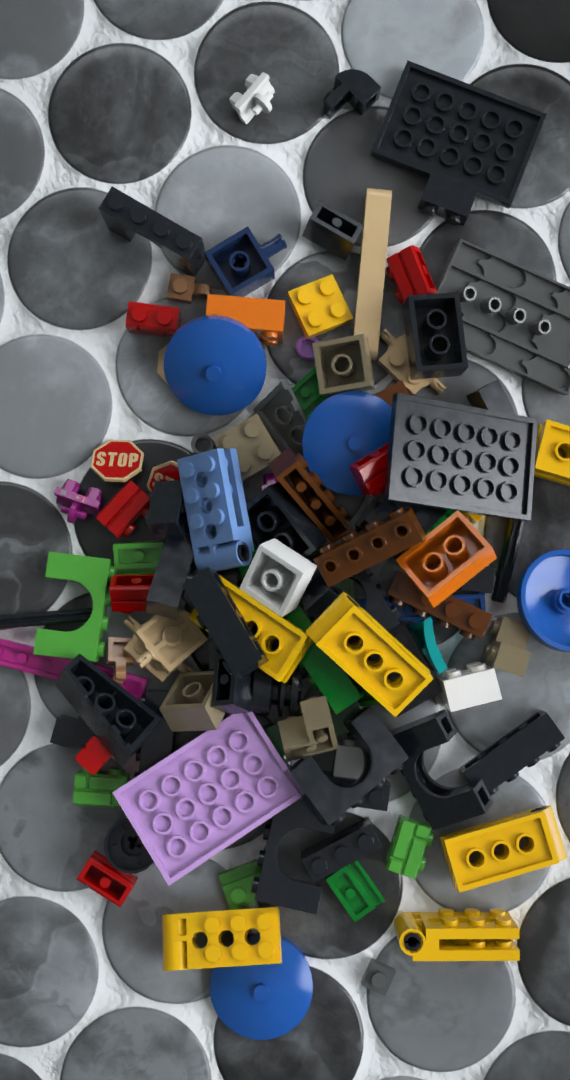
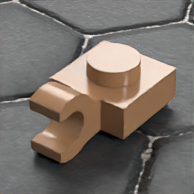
M171 273L166 297L171 301L192 304L193 297L207 299L208 294H212L211 285L196 284L197 279L193 276Z
M108 637L106 664L114 665L113 680L118 684H124V680H126V665L132 666L134 660L123 651V648L132 638Z

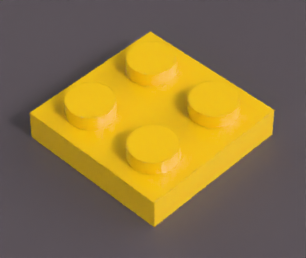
M333 274L287 292L286 296L307 340L348 324L354 319Z

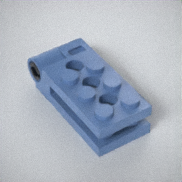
M216 448L177 459L197 569L201 572L209 567L217 572L249 565L252 560V552L255 550L236 448L226 450L224 448Z

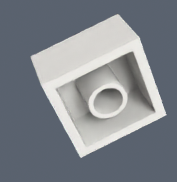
M274 538L259 545L239 589L280 617H283L297 608L317 565Z
M480 661L466 664V669L463 670L449 668L443 671L442 675L436 676V680L443 691L440 693L442 704L450 712L502 699L495 669L487 666L485 663L481 664Z

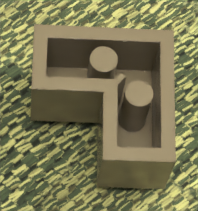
M498 616L497 620H493L489 633L492 634L490 643L485 645L482 652L483 663L490 667L524 677L531 652L526 651L530 633L522 622Z
M326 695L321 697L314 696L301 701L302 716H291L278 722L288 762L300 759L303 756H312L339 749Z

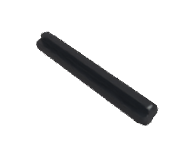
M510 519L491 600L494 602H506L524 521Z
M92 608L0 615V629L87 622L92 614Z

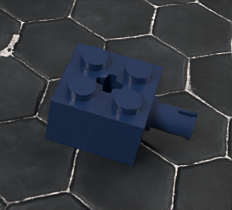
M246 227L207 250L204 254L207 264L226 295L245 297L275 279V270L268 258L286 249L287 245L285 240H282L280 233L260 245L249 227ZM239 263L241 266H244V267H243V268L236 267V264Z

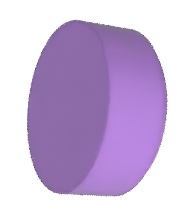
M305 335L301 336L296 343L297 356L304 361L314 360L312 343L319 342L316 337L307 340Z

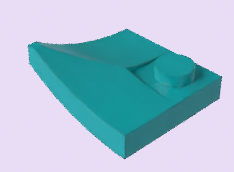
M431 617L407 625V629L430 668L438 674L447 670L448 667L443 660L444 657L436 644Z

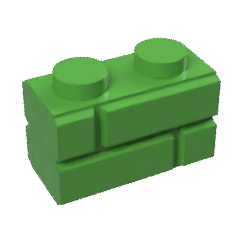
M83 767V770H79L75 774L73 805L121 808L112 792L130 781V773H124L123 768H109L108 772L98 771L94 775L90 774Z
M399 815L384 863L387 870L414 879L417 877L418 872H423L426 857H423L425 847L429 848L433 840V832H430L431 827L428 823Z

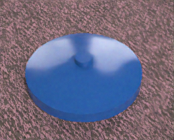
M208 315L188 321L174 333L166 348L163 366L165 378L171 391L183 404L207 415H228L244 409L259 395L266 377L267 361L261 342L248 327L229 317Z
M348 391L327 398L313 410L304 426L302 453L308 463L309 471L312 472L314 470L322 480L323 486L341 494H364L360 491L349 466L389 443L392 407L384 400L370 393Z
M554 550L534 559L523 571L517 587V607L524 626L539 643L556 651L570 652V550Z
M249 933L247 935L249 943L252 945L257 944L260 940V933ZM281 936L282 963L213 968L210 980V996L213 1007L221 1021L236 1034L254 1040L277 1038L294 1029L307 1013L313 994L311 969L302 951L287 938Z

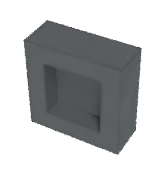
M371 958L362 977L361 985L385 996L396 973L395 969Z

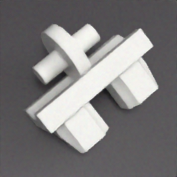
M264 72L260 76L250 74L244 84L247 91L243 95L235 92L229 98L232 108L238 113L241 122L246 125L261 111L269 114L273 109L269 101L273 98L275 90L269 82V75Z

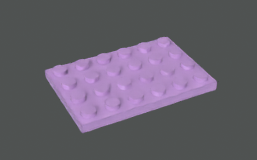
M252 711L230 715L221 721L217 730H207L112 792L168 886L301 798L284 774V771L288 769Z

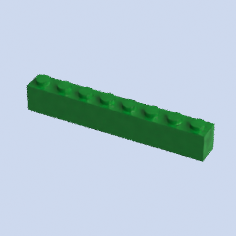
M254 544V550H255V551L252 552V560H253V558H254V556H255V554H256V551H257V549H258L255 544ZM250 564L238 567L237 574L242 581ZM300 600L297 608L283 617L306 632L316 619L315 617L310 618L304 613L301 608L303 603ZM313 641L298 665L301 668L305 667L310 675L308 676L310 683L316 690L320 689L322 694L326 695L329 710L331 712L334 710L337 715L365 696L366 693L361 685Z

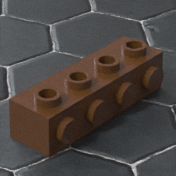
M288 448L268 464L276 479L332 544L344 535L354 531L347 520L351 517L342 504L337 507L334 503L337 499L329 488L323 490L320 486L323 482L313 470L309 473L306 469L308 463L300 453L295 455Z
M399 507L388 513V519L382 522L379 519L373 520L364 526L366 530L358 534L352 531L341 537L342 542L334 546L330 542L319 548V553L313 560L328 588L424 541L426 534L412 508L409 507L404 510L403 507Z
M399 570L394 572L386 589V594L390 597L389 602L400 607L407 604L413 607V613L423 618H427V615H430L437 619L436 624L449 630L451 626L460 629L459 634L470 640H474V637L483 638L493 616L452 595L433 608L406 574Z

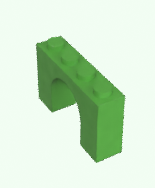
M49 552L45 577L52 580L76 582L84 585L91 594L93 610L89 620L82 627L74 631L66 632L37 628L33 654L74 659L80 653L87 660L99 662L100 657H104L106 642H102L103 632H107L109 627V616H106L107 606H111L109 588L112 576L116 575V566H113L111 559Z

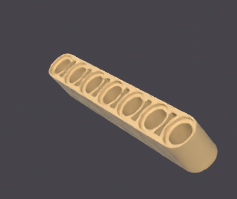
M367 188L353 335L364 334L368 338L371 360L376 361L379 346L392 190Z

